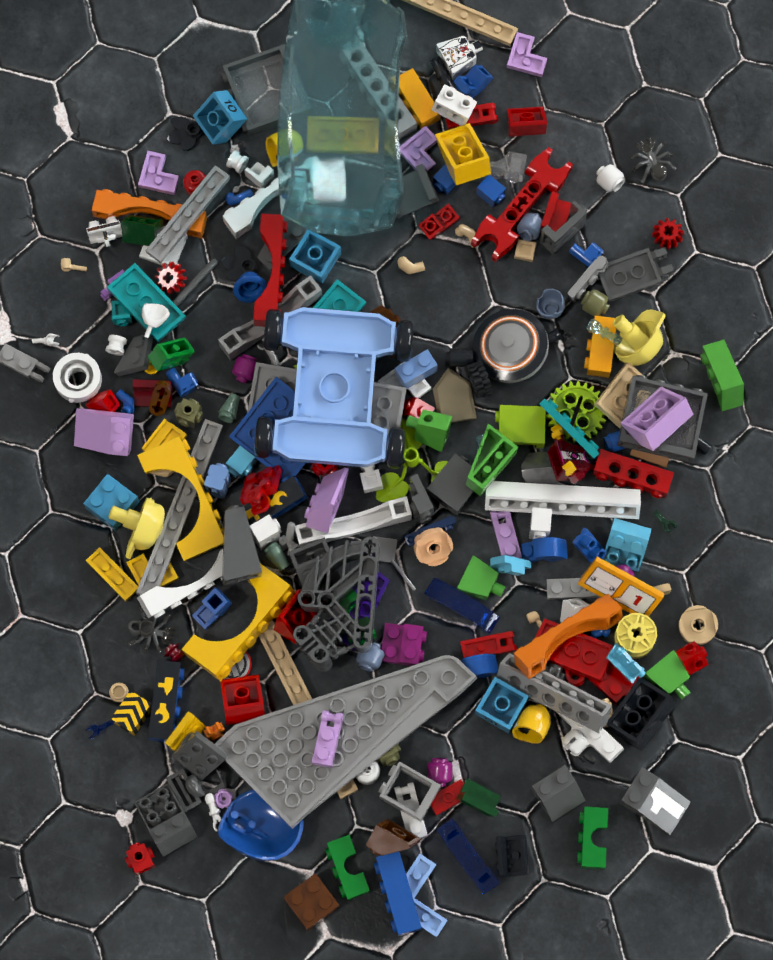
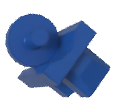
M583 528L581 534L576 536L572 542L575 548L590 563L596 557L603 559L607 553L586 528Z

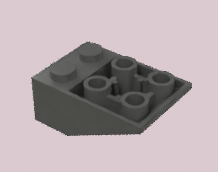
M325 537L289 551V557L302 587L308 573L316 564L317 556H320L321 559L330 550ZM337 569L332 573L331 587L341 579ZM326 581L321 588L322 591L326 590ZM306 597V598L308 599V601L311 603V602H312V598H311V597ZM329 598L324 599L322 604L328 603Z
M169 783L134 802L163 857L198 837Z

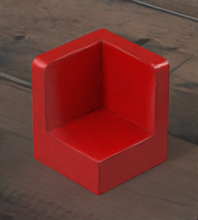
M111 389L97 393L86 403L88 409L115 412L121 405Z

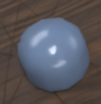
M546 289L543 291L542 296L537 298L536 308L541 317L549 320L557 318L564 311V297L556 289Z

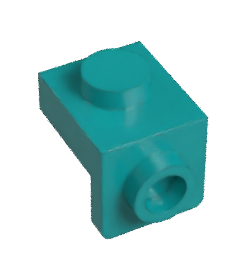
M118 300L111 301L113 325L122 327L132 323V315Z

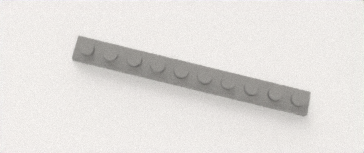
M207 419L204 420L190 456H194L198 464L196 468L198 475L202 474L203 477L223 429V425ZM185 476L181 478L136 595L140 596L156 586L160 587L177 546L176 543L179 541L197 495L195 487Z

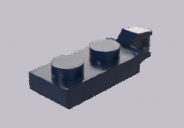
M449 516L404 536L407 546L413 547L415 537L425 530L439 527L447 532L454 529L453 525L456 524L454 516Z

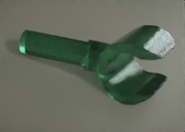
M658 510L654 511V514L664 524L666 532L671 533V530L668 529V524H672L674 528H677L676 522L668 521Z

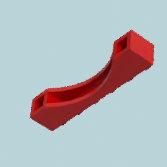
M261 214L260 234L272 257V272L266 289L255 301L254 326L265 327L267 311L279 309V303L283 301V292H280V285H284V274H281V268H285V257L282 256L283 250H286L287 239H284V233L288 231V221H285L284 215Z

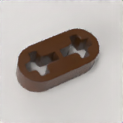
M158 381L154 386L149 410L155 416L163 415L166 411L171 394V385L167 381ZM161 387L165 388L163 396L159 395ZM157 401L161 402L159 409L155 408Z

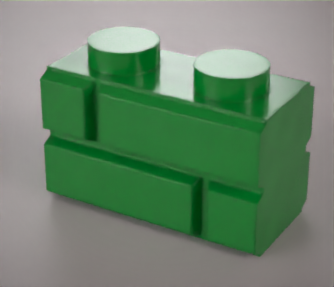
M183 337L157 344L148 355V359L155 370L160 371L186 364L189 357L193 355L194 349L189 341Z

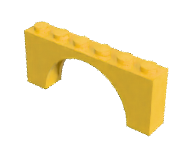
M178 436L137 456L145 473L149 474L161 470L178 472L193 484L198 493L200 513L197 523L184 539L176 543L183 561H188L222 546L224 527H221L219 523L221 516L218 510H214L211 503L214 501L210 492H206L204 489L205 480L202 474L198 475L196 468L198 464L194 456L190 457L188 441Z
M261 563V577L247 580L256 590L258 605L255 617L246 630L238 636L225 641H208L193 635L182 648V651L188 658L220 682L230 674L232 667L242 660L248 648L255 644L258 636L267 630L269 623L278 617L281 609L295 594L290 584Z

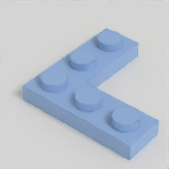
M419 854L406 873L421 927L437 938L448 920L415 899L436 866L435 863Z

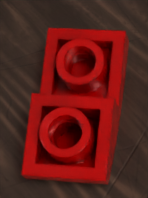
M448 203L436 214L432 213L418 226L428 239L431 240L461 218Z

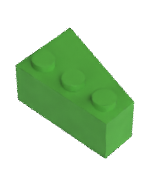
M725 340L704 345L703 354H700L703 365H706L707 374L712 382L721 411L742 406L744 401V383Z
M488 424L465 485L481 496L516 455L518 446Z

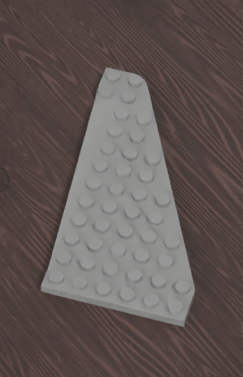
M450 655L440 656L236 724L215 745L227 754L225 762L293 829L309 813L463 693L477 679V676L458 658ZM323 710L330 711L331 714L343 713V721L332 768L312 764ZM329 721L328 726L334 727L335 722Z

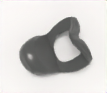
M218 766L214 769L222 781L218 786L213 789H205L201 779L192 774L186 779L188 792L194 797H204L208 793L215 795L220 789H226L227 784L223 775H221L220 767Z

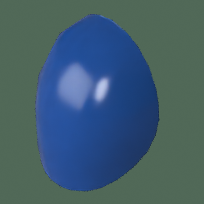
M249 790L239 795L229 805L219 823L218 835L231 848L250 859L271 861L287 856L296 847L303 832L304 821L302 820L292 829L254 790Z

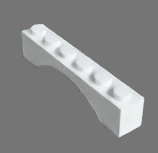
M316 156L312 159L307 158L302 162L301 166L290 169L284 177L274 179L271 185L266 188H260L251 198L247 197L237 207H231L226 210L223 215V221L237 239L252 229L253 223L261 209L273 198L282 193L296 190L297 187L301 189H315L329 180L328 172Z
M406 496L385 502L359 513L334 518L328 533L306 527V523L296 525L295 532L299 547H302L324 537L326 542L410 521L412 520V514Z
M223 549L219 551L212 568L200 580L177 588L156 586L140 595L137 599L147 617L154 616L156 619L165 614L164 609L169 606L174 609L182 604L180 600L187 597L189 600L198 595L197 590L201 588L209 589L215 585L213 581L218 578L222 581Z

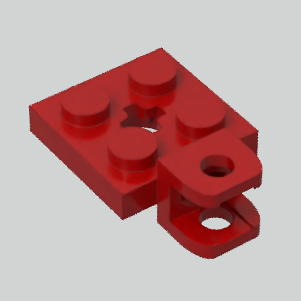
M279 465L267 467L258 473H251L245 478L240 501L243 505L251 504V513L254 516L266 512L271 502L269 495L277 493L283 471Z

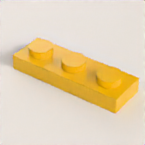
M100 547L86 559V562L125 602L137 592L138 586Z

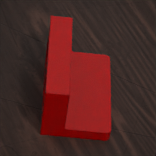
M552 192L541 227L544 228L548 225L556 232L567 222L571 203L558 199L559 194Z

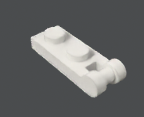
M413 782L408 783L405 787H394L397 801L417 812L419 802ZM410 793L411 799L404 801L402 795ZM400 811L406 830L419 838L428 836L424 820L420 822Z

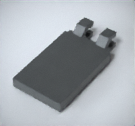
M665 247L655 251L646 248L608 262L606 271L598 273L605 294L608 297V302L610 303L662 284L663 278L674 275L672 264L661 268L657 264V261L667 258Z

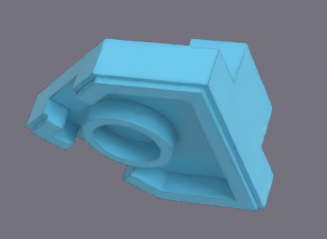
M502 555L491 558L490 567L498 571V573L519 576L525 574V569L531 568V561Z

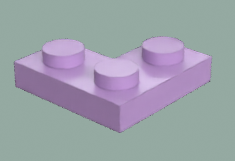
M517 32L507 68L539 77L543 76L547 58L530 53L535 37Z
M425 126L398 147V152L415 171L417 170L416 166L422 163L426 167L427 172L436 166V163L425 152L437 143L435 135Z
M147 151L138 183L140 188L175 195L179 176L162 172L166 160L165 154Z

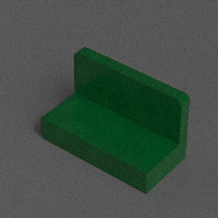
M129 215L121 221L122 241L150 246L157 237L156 232L163 227V220Z
M470 779L465 780L456 800L488 817H496L499 812L496 806L500 800V795Z

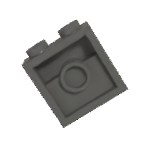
M418 474L410 477V483L408 484V490L411 495L410 510L414 519L417 518L419 523L423 525L432 520L434 507Z

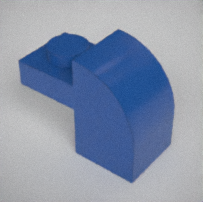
M474 65L465 76H457L453 82L457 85L456 88L459 92L474 98L491 82L493 76L482 65Z
M555 537L535 538L531 542L522 544V558L531 561V563L541 560L555 562L568 559L567 542L565 539Z
M214 588L202 600L203 605L192 616L207 630L220 616L227 612L232 602L219 588Z
M495 654L474 655L463 658L461 661L477 678H486L498 673L499 668Z

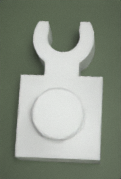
M375 464L369 467H360L364 472L360 473L364 493L382 490L383 485L379 469L374 470Z

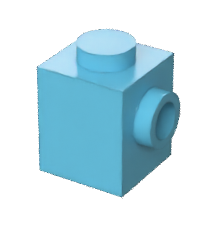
M239 446L226 462L229 474L235 478L238 476L241 479L244 476H248L254 469L253 465L256 459L255 456Z

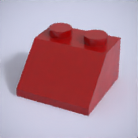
M259 674L223 679L220 682L226 725L242 723L265 715Z

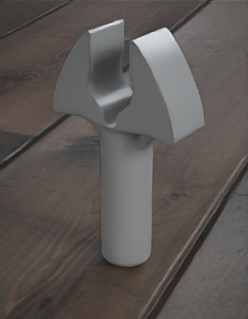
M293 522L287 524L286 536L283 535L279 538V544L283 551L287 548L289 549L287 555H289V551L299 548V545L293 541L295 523Z

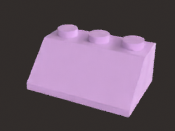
M660 387L621 422V425L641 446L654 451L694 414L685 397Z
M348 468L328 474L323 477L321 484L317 483L316 495H312L309 505L311 508L307 507L304 518L307 519L306 527L326 533L329 532L343 498Z

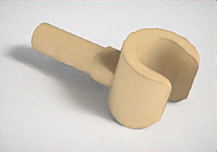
M69 258L61 259V269L64 272L71 270L87 271V267L71 265V259Z
M535 611L528 613L526 616L529 623L536 622L540 628L542 622L539 614Z

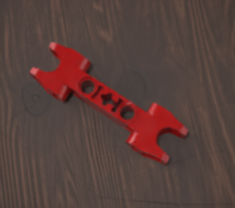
M549 147L536 156L529 164L525 174L531 179L498 219L490 214L487 215L471 241L473 247L478 246L485 240L494 242L497 246L491 259L494 262H497L507 254L517 243L520 236L514 232V229L523 215L533 208L546 190L551 193H558L573 168L571 162L566 163L559 169L550 167L548 160L553 150ZM536 189L538 192L532 193L529 190ZM507 216H513L515 220H509Z

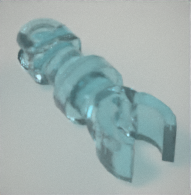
M590 320L586 328L588 331L600 334V337L611 340L610 342L615 345L620 344L622 341L620 335L608 331L609 328L607 327L603 328L598 321Z

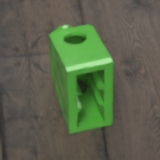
M423 410L419 418L409 415L405 426L416 429L414 435L416 441L442 452L448 438L452 416Z
M472 556L457 587V592L487 601L490 593L501 597L506 587L496 582L499 575L497 571L477 557Z
M674 650L649 669L643 676L652 685L671 695L675 692L681 700L691 693L684 685L690 676Z

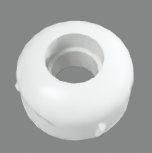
M71 353L57 362L53 371V382L58 393L68 400L69 403H81L90 400L98 393L102 383V375L98 364L88 354ZM83 372L86 374V380L83 384L76 386L69 382L71 375Z

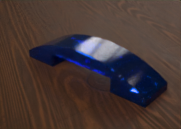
M433 578L424 595L437 603H442L470 620L475 626L488 634L492 632L500 619L498 615L478 601L439 579Z
M453 818L437 829L449 850L483 895L500 883L464 836V833Z

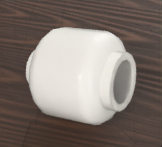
M614 165L601 166L596 173L598 175L596 179L597 184L607 192H616L624 184L623 173Z
M376 761L369 766L371 770L366 768L365 771L356 776L360 783L369 785L377 781L380 775V768Z

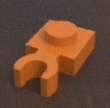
M215 722L214 725L205 727L206 730H204L207 739H212V741L219 740L226 733L222 722Z

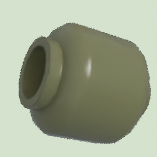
M595 289L591 290V292L587 291L580 303L583 305V311L594 317L599 316L601 313L605 315L610 306L607 304L608 297Z

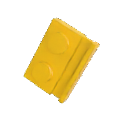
M164 418L143 445L142 450L145 452L178 436L184 440L187 434Z
M188 711L165 744L175 751L189 733L198 731L202 734L206 726Z

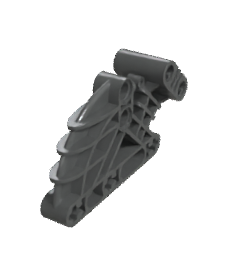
M370 536L353 542L346 540L345 544L334 549L330 546L329 552L321 559L320 556H317L316 564L308 573L302 590L298 595L299 605L304 611L318 613L314 615L311 622L307 623L306 626L296 627L293 637L300 651L306 655L307 659L320 672L329 671L332 667L331 658L337 659L339 655L347 653L350 649L356 648L360 653H367L372 648L380 558L379 543L374 537ZM370 545H373V546H374V547H372V549H371V554H372V556L369 555V551H368V548L370 547ZM360 559V563L347 573L348 562ZM343 565L342 578L331 587L332 573ZM326 581V590L322 591L321 588ZM367 582H370L371 585L368 586V593H366L365 585ZM357 589L354 621L339 603ZM306 597H311V598H312V602H311V603H309V604H304V603H302L303 600H304V598H306ZM326 598L332 600L329 605H323L322 601ZM370 601V622L367 626L362 627L359 625L360 606L362 602ZM328 613L333 620L327 622L323 619L324 625L319 627L317 623L321 619V614ZM344 633L354 643L347 647L343 646L338 649L336 647L338 642L343 645L342 636ZM362 634H364L366 642L361 646L359 642L362 641Z

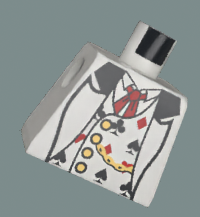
M465 36L436 44V52L441 57L446 70H449L452 80H455L457 76L462 75L473 67L477 60L475 54L483 50L479 40L469 44Z

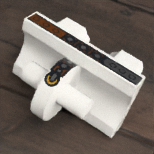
M112 216L106 219V224L99 225V221L96 220L89 222V228L86 229L90 244L105 242L106 247L110 246V240L122 237L120 221H117L116 217Z

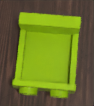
M500 405L499 411L495 412V422H499V429L496 430L514 444L536 445V448H544L546 410L542 406Z

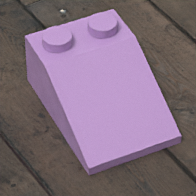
M77 408L74 446L106 454L128 456L131 452L134 414Z

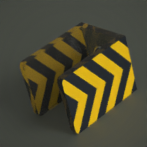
M130 690L114 713L112 720L114 724L135 736L150 714L152 704Z

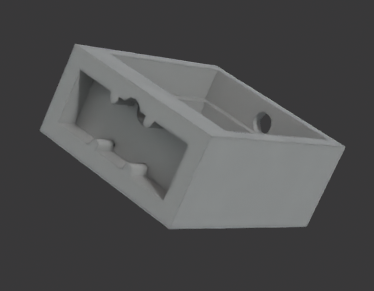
M399 762L397 766L393 765L388 775L391 777L388 782H383L378 791L381 793L380 799L421 822L439 792L441 785ZM401 771L430 787L417 812L387 796Z

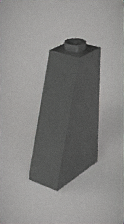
M231 506L224 513L223 586L258 578L262 574L244 506Z

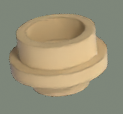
M115 683L111 686L109 695L113 701L122 702L129 689L123 683Z

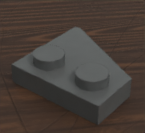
M144 335L132 339L114 371L118 377L148 369V355L151 353L153 337L149 335V338H146Z

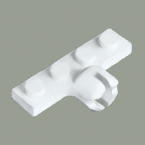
M556 712L572 727L562 738L563 746L566 750H570L572 755L579 756L587 747L591 746L611 763L624 750L603 728L597 733Z

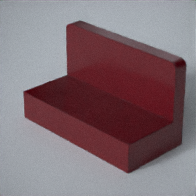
M133 379L135 407H149L154 386L161 380ZM167 381L171 385V394L167 408H171L173 386L171 381ZM161 387L159 395L163 396L165 388ZM157 401L156 407H158V408L160 407V404H161L160 401Z

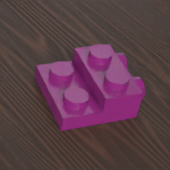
M385 623L381 649L384 652L382 662L413 666L423 662L424 650H421V644L426 643L427 632L423 631L424 626Z

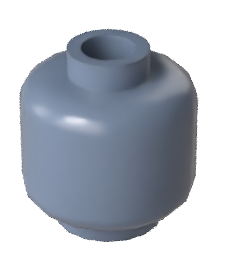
M527 213L523 215L517 225V232L521 239L533 241L539 237L543 229L541 227L543 220L538 214Z
M372 642L370 651L367 653L358 652L356 661L359 663L358 667L369 672L379 669L384 658V652L380 649L381 645Z

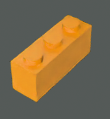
M413 68L394 78V86L392 87L398 96L400 95L403 100L402 102L410 111L420 129L441 120V115L431 110L434 101Z
M595 316L594 321H590L589 333H592V337L588 339L586 348L590 353L589 357H585L584 368L587 369V375L610 377L616 327L613 326L615 318Z

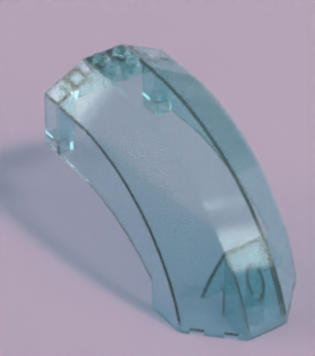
M293 0L285 45L279 100L277 157L281 216L314 233L352 237L392 228L404 196L399 150L398 103L401 55L408 36L405 13L400 7L395 8L389 3L390 0Z

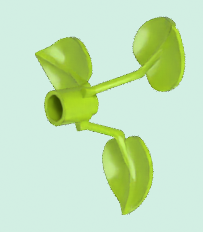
M405 419L401 420L400 428L405 430V463L403 464L402 476L399 477L394 472L385 473L381 476L383 489L376 491V499L383 503L407 495L409 486L403 481L407 467H416L418 464H421L431 474H434L431 478L432 482L448 463V461L436 463L435 471H433L423 462V459H420L417 450L422 446V443L414 439L416 429L405 426L407 422Z

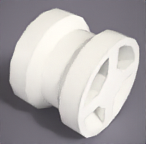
M235 150L228 158L226 166L234 168L240 174L246 167L249 158L241 156Z
M109 335V345L106 346L105 351L113 355H124L125 350L123 348L127 343V339L118 335Z

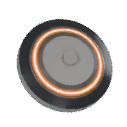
M519 309L501 310L489 316L479 326L473 340V354L476 362L481 361L488 377L503 383H516L533 376L544 364L549 350L548 336L542 323L531 313Z

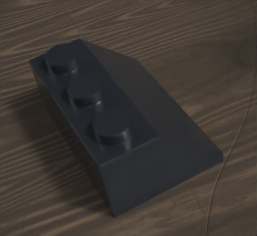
M639 678L609 718L606 725L623 740L642 752L676 704L672 696L643 678Z

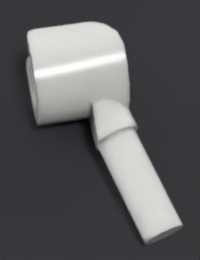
M50 333L44 338L32 339V343H47L58 346L59 343L53 342L55 337H59V335Z

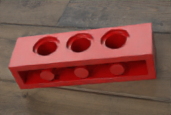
M601 449L593 475L601 481L610 480L617 486L625 487L626 485L632 487V489H639L640 493L648 492L651 493L652 497L662 499V497L666 498L674 472ZM616 466L619 468V472L612 473L609 468ZM635 472L638 477L636 479L629 478L628 473ZM653 478L656 484L650 485L646 482V479Z

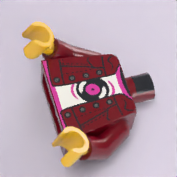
M557 424L551 428L553 432L552 438L555 439V442L547 453L556 481L570 480L571 483L575 484L585 477L588 470L595 468V460L587 458L582 446L566 441L563 436L564 430L562 426Z

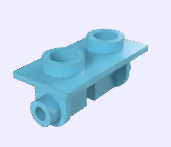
M617 643L614 644L606 658L633 684L638 676L642 678L646 672L643 667L632 659L624 647H620Z

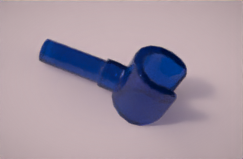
M110 720L98 726L91 725L85 732L92 730L94 734L89 739H93L102 729L113 725V721Z

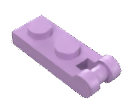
M490 511L501 556L507 555L522 559L511 513L506 511ZM505 517L506 523L499 524L498 519Z
M323 710L312 759L313 765L332 768L342 726L343 713L331 714L330 711ZM328 722H335L334 727L328 726Z

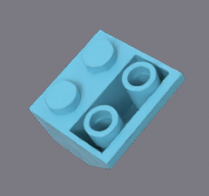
M614 518L605 548L607 553L603 560L613 565L625 564L631 570L639 572L651 528Z

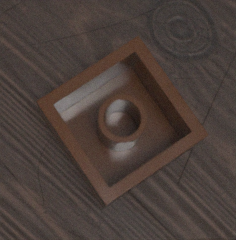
M316 873L283 897L307 931L340 908Z

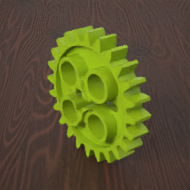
M570 381L569 387H566L563 383L561 386L562 390L556 388L555 392L557 395L551 393L550 398L558 406L556 410L560 414L564 412L571 420L579 397H583L573 427L576 428L578 426L585 433L583 437L586 436L588 440L591 439V433L597 436L596 429L602 430L603 427L600 423L605 424L606 422L602 418L606 415L594 405L598 400L600 391L594 393V386L588 389L587 382L580 386L579 381H577L576 386H573V383ZM571 396L575 399V402L569 404L565 398ZM587 402L591 403L593 405V409L587 410L584 408L583 404ZM550 414L546 415V419H551L548 426L559 424ZM584 420L587 426L580 427L577 421ZM563 428V435L566 436L565 440L568 441L572 436Z

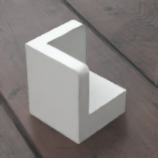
M257 162L251 169L248 167L245 169V176L258 187L263 188L274 177V170L270 166L265 168Z
M579 598L563 600L560 622L562 623L566 618L575 615L582 608L589 606V604Z

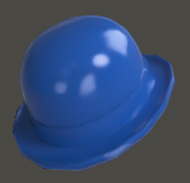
M252 271L245 272L234 284V296L244 303L255 302L266 289L267 282L258 273Z

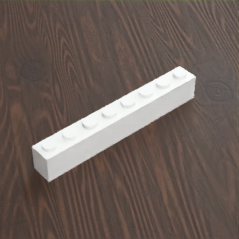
M493 481L486 489L485 510L532 513V508L536 507L552 509V514L639 519L641 495L639 489Z

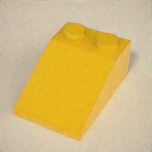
M470 123L435 134L436 141L455 185L491 174L489 156Z

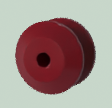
M171 643L165 649L166 654L164 657L170 656L172 658L171 662H179L185 653L178 649L179 643L175 645Z

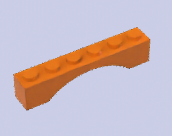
M103 189L102 191H96L92 214L93 217L107 219L112 216L118 218L127 214L147 213L170 221L182 204L171 205L163 200H157L156 202L143 196L136 198L131 197L127 193L116 194L111 190ZM206 211L199 216L186 232L188 236L203 238L207 222Z
M609 594L596 599L594 603L582 608L575 615L566 618L556 627L550 628L548 632L540 637L534 638L532 642L524 647L517 649L514 652L515 665L528 679H531L545 670L551 654L567 639L587 631L608 630L619 623L623 618L622 607Z

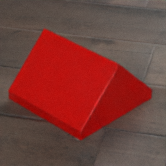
M544 106L507 109L509 137L546 134L547 118Z
M301 589L296 591L278 615L273 629L295 644L296 641L293 637L295 628L301 625L306 626L307 623L311 622L314 615H317L316 612H307L300 607L298 595ZM304 598L302 603L309 604L310 602L307 598Z

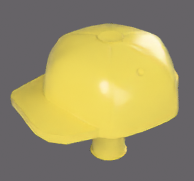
M652 309L646 310L631 323L624 315L617 316L613 321V326L620 331V336L614 343V353L617 355V358L624 363H630L632 366H639L652 360L663 345V335L660 326L665 318V314Z
M146 497L140 512L132 509L127 511L115 505L110 510L109 519L122 523L123 527L133 530L127 545V559H131L135 549L145 550L152 547L161 534L165 512L162 505L154 503L155 500Z

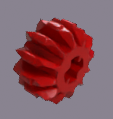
M667 217L665 222L659 220L658 225H654L652 237L656 238L654 240L655 244L661 243L660 248H663L665 245L667 250H670L671 245L677 248L678 243L682 242L683 238L681 236L684 235V231L680 230L681 224L675 225L676 219L669 222Z
M170 261L169 264L163 263L162 268H157L160 275H155V278L160 281L156 285H162L161 290H167L169 294L173 293V291L179 292L180 287H185L182 280H187V277L182 274L186 270H180L181 264L175 265L173 261Z

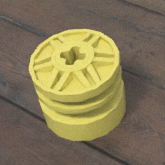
M631 613L624 616L618 623L614 634V644L617 643L620 647H624L632 659H640L652 650L657 638V628L653 620L647 615ZM639 631V636L633 637V634Z

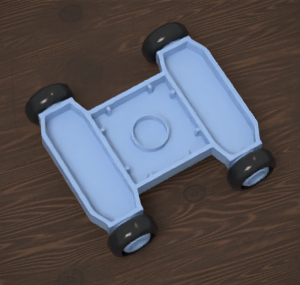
M302 307L289 313L284 312L283 318L280 310H268L265 319L264 348L269 351H276L279 349L280 344H282V346L298 351L294 411L292 417L275 420V425L271 417L260 416L257 419L254 454L259 458H267L270 456L271 451H273V453H277L288 461L369 467L386 460L387 467L391 469L401 468L404 458L405 430L400 427H392L389 430V434H387V429L370 423L375 359L395 354V359L399 362L410 360L413 343V323L408 320H401L398 322L397 327H395L396 322L390 321L376 313Z

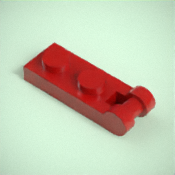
M495 103L476 105L466 124L470 123L471 126L497 123L498 116L495 115ZM482 112H487L488 116H483ZM445 118L447 130L460 126Z
M513 631L460 641L463 658L480 654L499 655L517 651V646L513 642ZM500 640H505L506 646L501 647Z

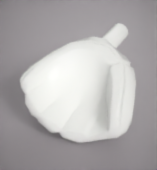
M148 303L143 305L142 318L144 323L148 325L144 337L149 338L152 328L159 327L167 320L170 313L165 306Z

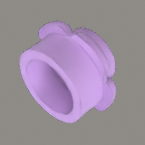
M220 789L214 795L216 805L219 808H228L232 803L233 794L226 789Z

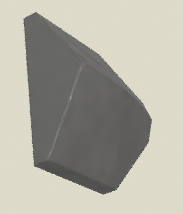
M529 453L521 465L524 480L527 483L558 485L548 453Z

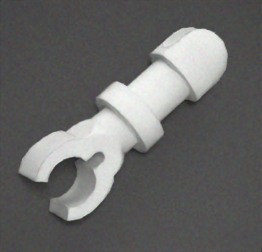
M208 793L205 796V801L210 809L209 815L213 818V828L218 832L216 824L218 823L217 820L221 821L219 814L221 811L220 808H217L214 795Z

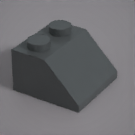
M566 765L531 787L532 792L552 822L586 801Z

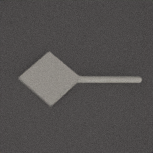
M373 536L377 539L380 547L379 562L392 563L413 591L416 590L412 582L394 561L397 539Z

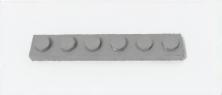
M215 165L145 250L146 253L159 263H162L230 180V175Z

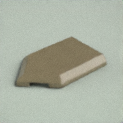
M448 368L433 388L437 413L452 416L451 423L477 419L470 382Z

